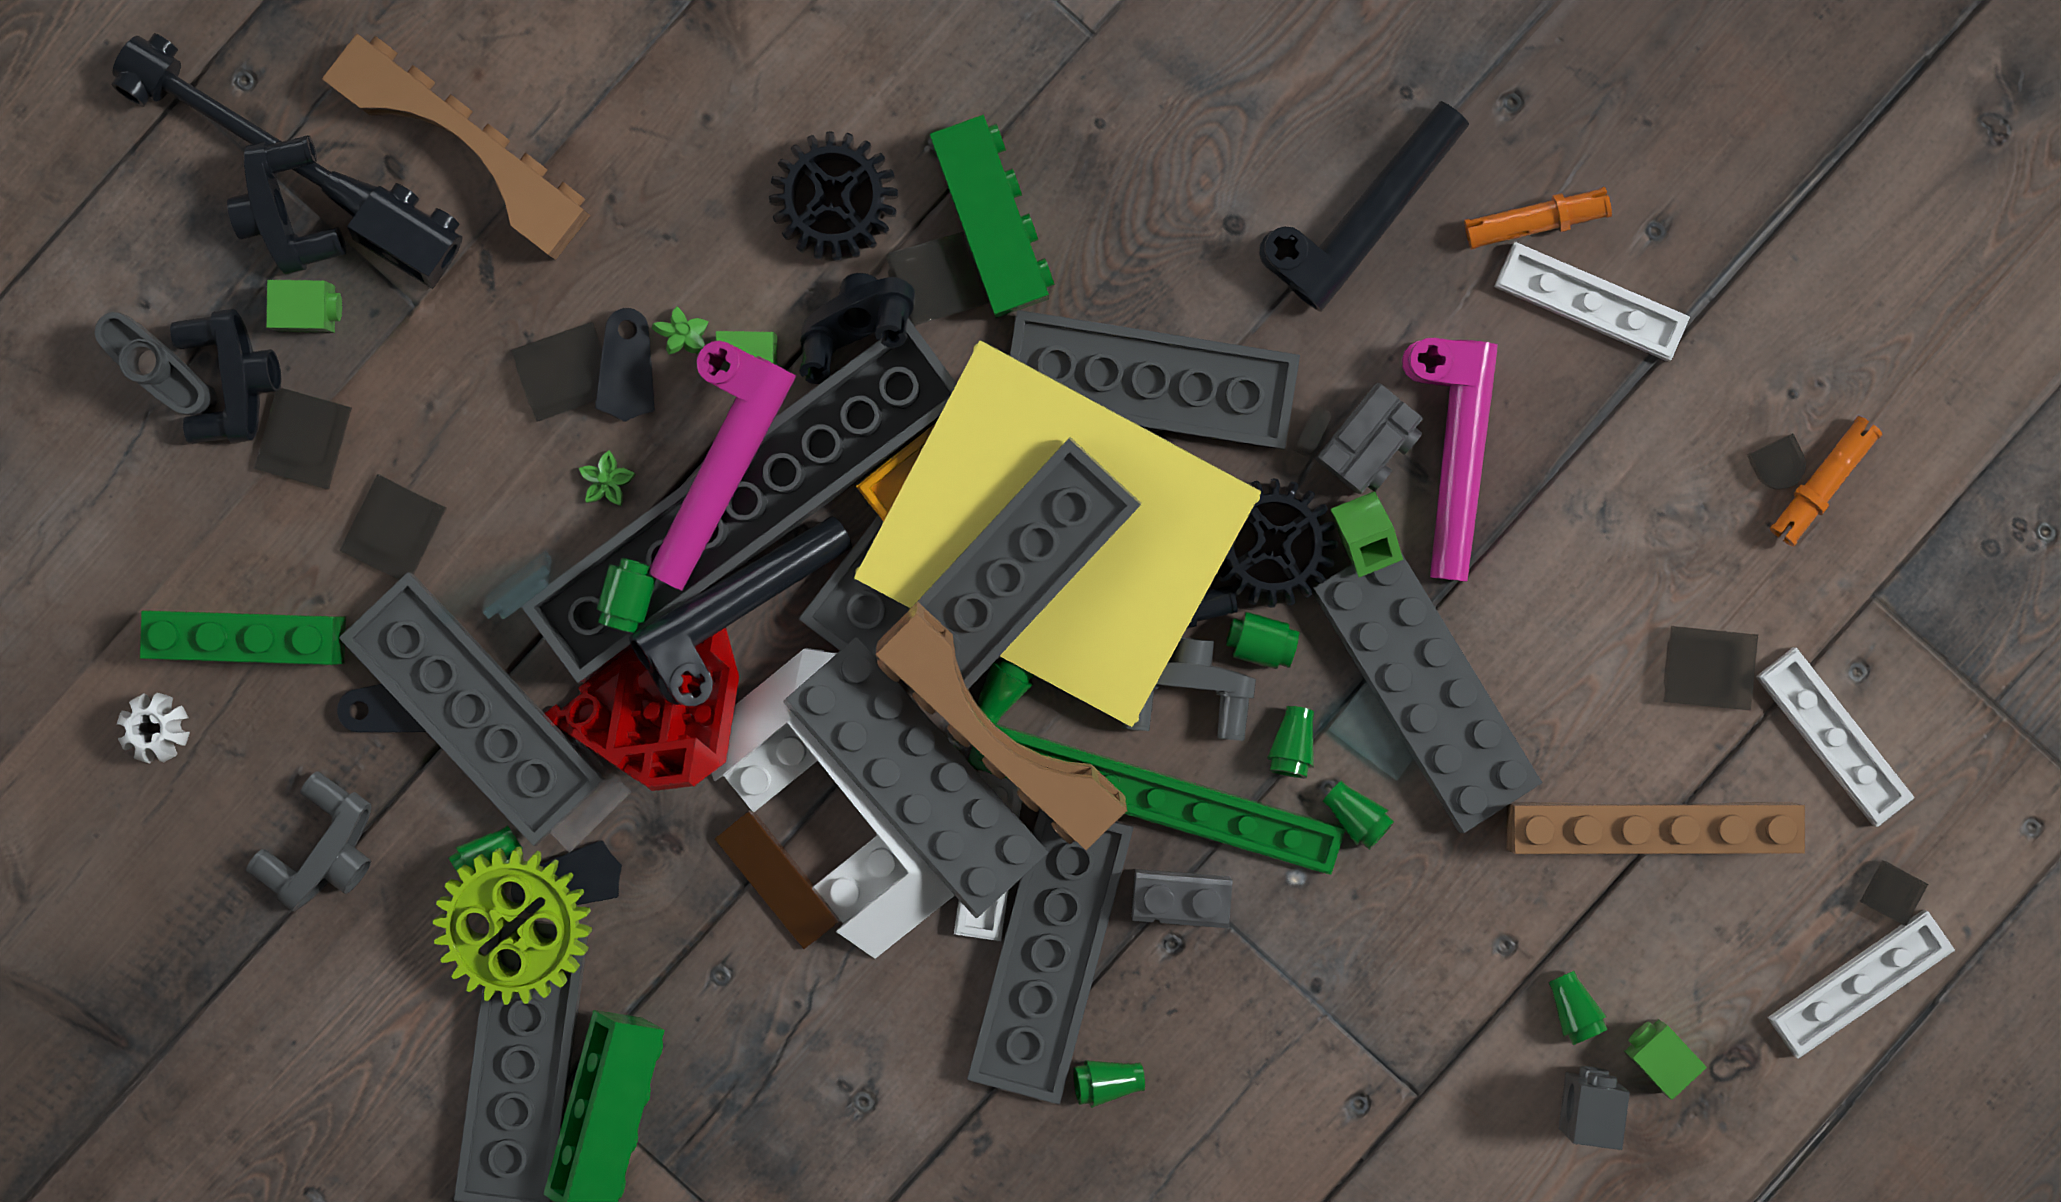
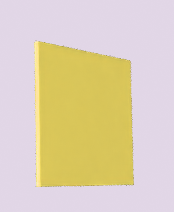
M980 340L973 347V354L861 566L857 567L854 578L911 608L1065 441L1071 437L1141 502V505L1005 649L1000 657L1133 727L1134 723L1138 722L1141 710L1253 506L1260 500L1261 491Z

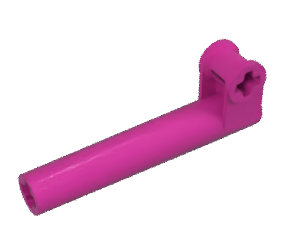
M1425 338L1409 345L1402 356V368L1406 376L1412 381L1450 387L1430 571L1431 578L1468 581L1498 344L1475 340ZM1429 349V357L1436 359V366L1428 368L1426 371L1425 364L1418 362V355L1426 353Z
M713 341L703 347L697 358V369L701 377L707 382L736 396L648 571V574L679 590H683L796 378V375L759 356L756 358L723 341ZM724 361L731 363L727 372L720 370Z

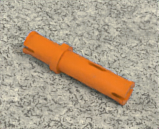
M1605 187L1564 197L1560 193L1553 195L1552 201L1511 209L1471 220L1466 219L1464 220V226L1469 247L1473 250L1477 247L1557 228L1561 233L1571 230L1570 225L1612 217L1609 195H1606L1607 190Z
M1861 416L1856 417L1852 426L1837 443L1832 452L1807 483L1799 485L1793 494L1795 498L1777 521L1769 527L1775 536L1779 538L1785 529L1790 526L1791 529L1786 534L1783 542L1792 547L1798 543L1799 538L1817 515H1823L1828 509L1829 500L1844 483L1852 470L1862 460L1877 439L1881 438L1883 434L1878 427L1873 424L1864 436H1861L1869 421Z

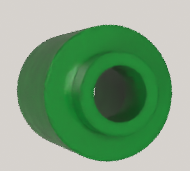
M621 558L619 566L609 565L597 610L601 611L599 623L619 630L636 633L639 622H644L656 582L655 577L648 575L649 565L626 558Z
M1245 611L1241 620L1233 618L1226 646L1233 647L1232 657L1273 669H1277L1279 665L1290 668L1297 649L1300 632L1289 629V623Z

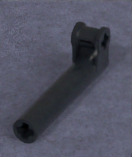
M1440 101L1319 247L1294 227L1283 226L1270 232L1262 239L1259 245L1261 262L1267 269L1285 282L1301 300L1315 310L1322 312L1468 128L1469 122L1452 106ZM1287 239L1291 243L1288 251L1293 257L1287 256L1278 260L1275 257L1278 248L1273 242L1280 243Z
M831 516L629 636L632 649L642 665L648 670L664 699L672 704L696 706L707 700L712 691L713 680L695 647L851 549V540L839 520ZM681 675L692 677L693 681L687 685L690 693L679 692L678 687L683 684Z

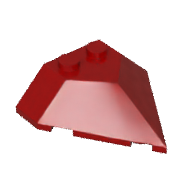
M724 628L695 647L713 680L711 694L702 704L685 706L666 701L648 670L642 665L631 648L579 687L581 692L579 696L562 708L557 705L553 706L544 714L555 726L651 791L695 786L726 763L739 682V674L727 629ZM681 675L683 684L678 687L679 692L690 693L687 685L693 681L692 677Z

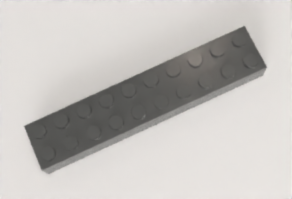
M909 319L907 320L906 328L907 338L903 345L896 348H888L881 344V340H879L774 418L683 590L672 587L656 578L644 622H639L637 631L728 578L937 422L957 383ZM695 477L520 605L577 683L587 682L632 648L629 636L634 634L633 632L619 630L598 622L601 611L597 610L609 565L619 566L621 558H626L651 567Z

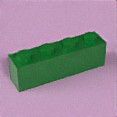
M983 114L931 133L930 138L995 318L997 319L1017 310L1049 300L1047 288L1055 285L1046 259L1037 261L1030 243L1038 241V236L1030 214L1020 216L1014 198L1022 196V192L1013 168L1004 171L998 154L1006 151L997 124L988 126Z
M141 610L140 659L324 665L345 664V644L339 637L346 631V617Z
M593 1010L543 1195L554 1202H618L625 1190V1175L631 1153L635 1150L638 1142V1127L642 1112L650 1098V1083L656 1061L662 1054L664 1029L642 1017Z

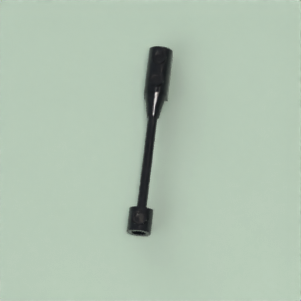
M154 33L149 41L140 36H134L119 52L112 70L113 76L116 78L111 85L116 91L136 105L144 107L149 99L157 102L169 93L251 145L266 141L269 145L282 142L179 78L181 62L174 58L178 49L161 35ZM318 163L292 169L321 187L325 195L353 217L347 227L355 242L431 289H434L453 261L462 243L463 237L455 232L460 225L455 218L438 208H435L431 216L415 207L419 201L417 195L398 183H395L389 191L382 186L376 187L339 172H331Z

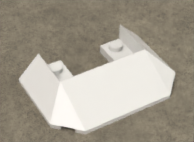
M805 648L735 705L726 763L711 774L714 781L724 776L754 813L809 767L819 761L878 835L819 881L814 888L843 923L836 932L876 959L955 895L783 703L792 692L837 654L824 652V650Z

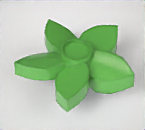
M676 306L671 315V323L656 322L653 323L652 329L659 335L669 337L666 345L669 355L678 352L682 347L690 353L699 354L705 346L701 336L704 334L709 321L694 318L687 322L685 314Z
M608 450L600 458L599 468L594 466L579 468L583 478L593 483L587 490L586 503L596 502L605 494L610 502L622 506L623 494L619 486L630 483L636 474L625 468H617V461L612 452Z

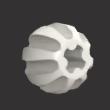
M157 692L153 695L151 701L146 694H142L130 700L132 713L123 710L120 712L117 724L123 725L126 733L125 736L118 738L125 751L133 746L135 747L134 759L150 764L156 754L158 760L164 763L178 754L174 743L186 745L190 732L182 730L180 724L182 720L189 717L183 706H179L174 710L171 709L173 701L171 696ZM159 723L160 732L149 733L147 729L148 724Z

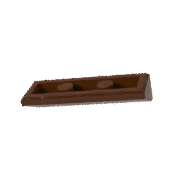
M751 809L715 838L716 842L803 949L807 948L840 922L837 915L816 891L813 883L755 812L753 813Z

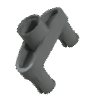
M117 312L107 313L98 320L95 326V338L105 352L120 366V370L125 377L137 382L158 400L181 414H206L211 411L208 406L216 405L218 397L215 390L201 381L180 358L141 324L135 322L129 316ZM152 350L156 357V365L149 374L143 375L138 366L139 358L144 352Z
M1181 638L1154 689H1159V685L1216 690V694L1221 695L1217 738L1244 741L1249 698H1254L1256 679L1239 672L1212 666L1214 641ZM1154 689L1139 714L1138 722L1134 723L1133 727L1122 723V728L1150 731Z
M319 771L314 772L307 779L300 793L331 815L332 824L300 870L295 872L266 849L258 851L246 868L249 874L277 893V900L293 912L311 901L328 883H331L344 894L349 893L365 876L372 862L371 859L355 848L369 819L371 804L355 792L347 793Z

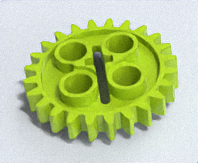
M517 847L513 850L510 860H507L503 850L497 848L492 853V864L483 854H480L474 858L476 871L464 864L457 870L462 882L450 879L445 884V888L453 897L442 896L436 902L437 906L447 911V914L439 915L433 920L434 925L446 928V932L434 940L435 944L448 945L450 949L440 959L441 962L456 961L459 966L451 977L457 979L467 974L470 980L466 991L469 993L479 984L485 986L484 1000L489 1001L496 991H501L503 1003L508 1005L512 1001L515 992H518L523 1003L527 1004L533 997V988L536 989L539 995L545 998L551 993L549 980L561 988L567 982L563 970L575 973L580 967V964L572 955L583 956L588 951L589 947L577 940L578 938L588 936L592 932V927L579 923L580 919H583L591 912L590 908L576 907L575 903L584 894V890L576 889L569 891L566 886L574 875L568 873L558 878L555 872L559 861L556 859L546 868L540 866V851H536L528 861H524L522 849ZM512 881L522 886L525 891L524 902L515 903L506 897L504 893L505 882ZM537 898H544L545 904L532 914L518 930L511 932L488 954L481 953V946L494 937L508 922L516 918ZM470 913H479L486 917L489 922L488 933L480 934L470 927L468 920ZM538 918H547L554 922L557 927V937L553 939L542 937L536 930V920ZM502 949L514 950L521 958L520 969L513 970L503 965L500 958Z

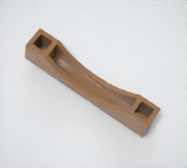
M356 34L322 79L370 116L395 115L419 119L443 128L464 141L481 158L493 175L505 201L510 226L556 260L591 216L580 207L585 198L564 182L558 188L551 185L542 178L548 171L544 166L526 152L520 160L505 149L510 143L508 138L488 123L483 130L479 129L468 120L473 113L472 110L451 94L443 101L431 91V88L435 85L432 79L414 65L407 72L393 62L398 53L378 37L374 36L369 43L359 34Z
M919 602L877 642L876 656L880 658L877 661L880 669L893 681L898 682L902 679L915 691L912 694L914 700L927 713L933 715L937 711L949 723L947 726L948 731L960 744L965 747L972 744L985 756L982 761L988 770L1001 780L1008 777L1019 788L1017 794L1020 799L1033 811L1037 812L1039 809H1042L1054 820L1051 823L1053 829L1067 843L1072 844L1076 841L1087 850L1127 811L1125 795L1092 764L1066 762L1041 755L1015 742L990 721L977 706L964 683L955 655L953 634Z
M1512 802L1507 806V850L1514 854L1805 853V805L1794 802L1710 804Z

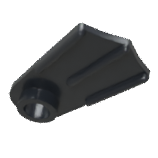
M622 308L613 312L606 322L595 401L596 410L608 413L623 422L655 410L649 326L646 318L639 311L632 308ZM622 321L630 322L634 327V334L630 339L622 338L618 332L619 324Z
M383 684L351 690L343 695L338 703L337 714L341 724L353 732H426ZM362 701L367 704L369 712L366 718L357 720L352 715V707L355 703Z
M604 841L595 842L555 858L559 861L555 872L558 878L568 873L574 875L566 886L569 891L576 889L584 890V894L575 902L576 905L614 899L619 896L622 864L613 856ZM555 859L540 864V866L546 868ZM513 882L511 886L513 902L522 903L525 900V891L516 882ZM544 898L536 899L524 911L535 913L545 904Z

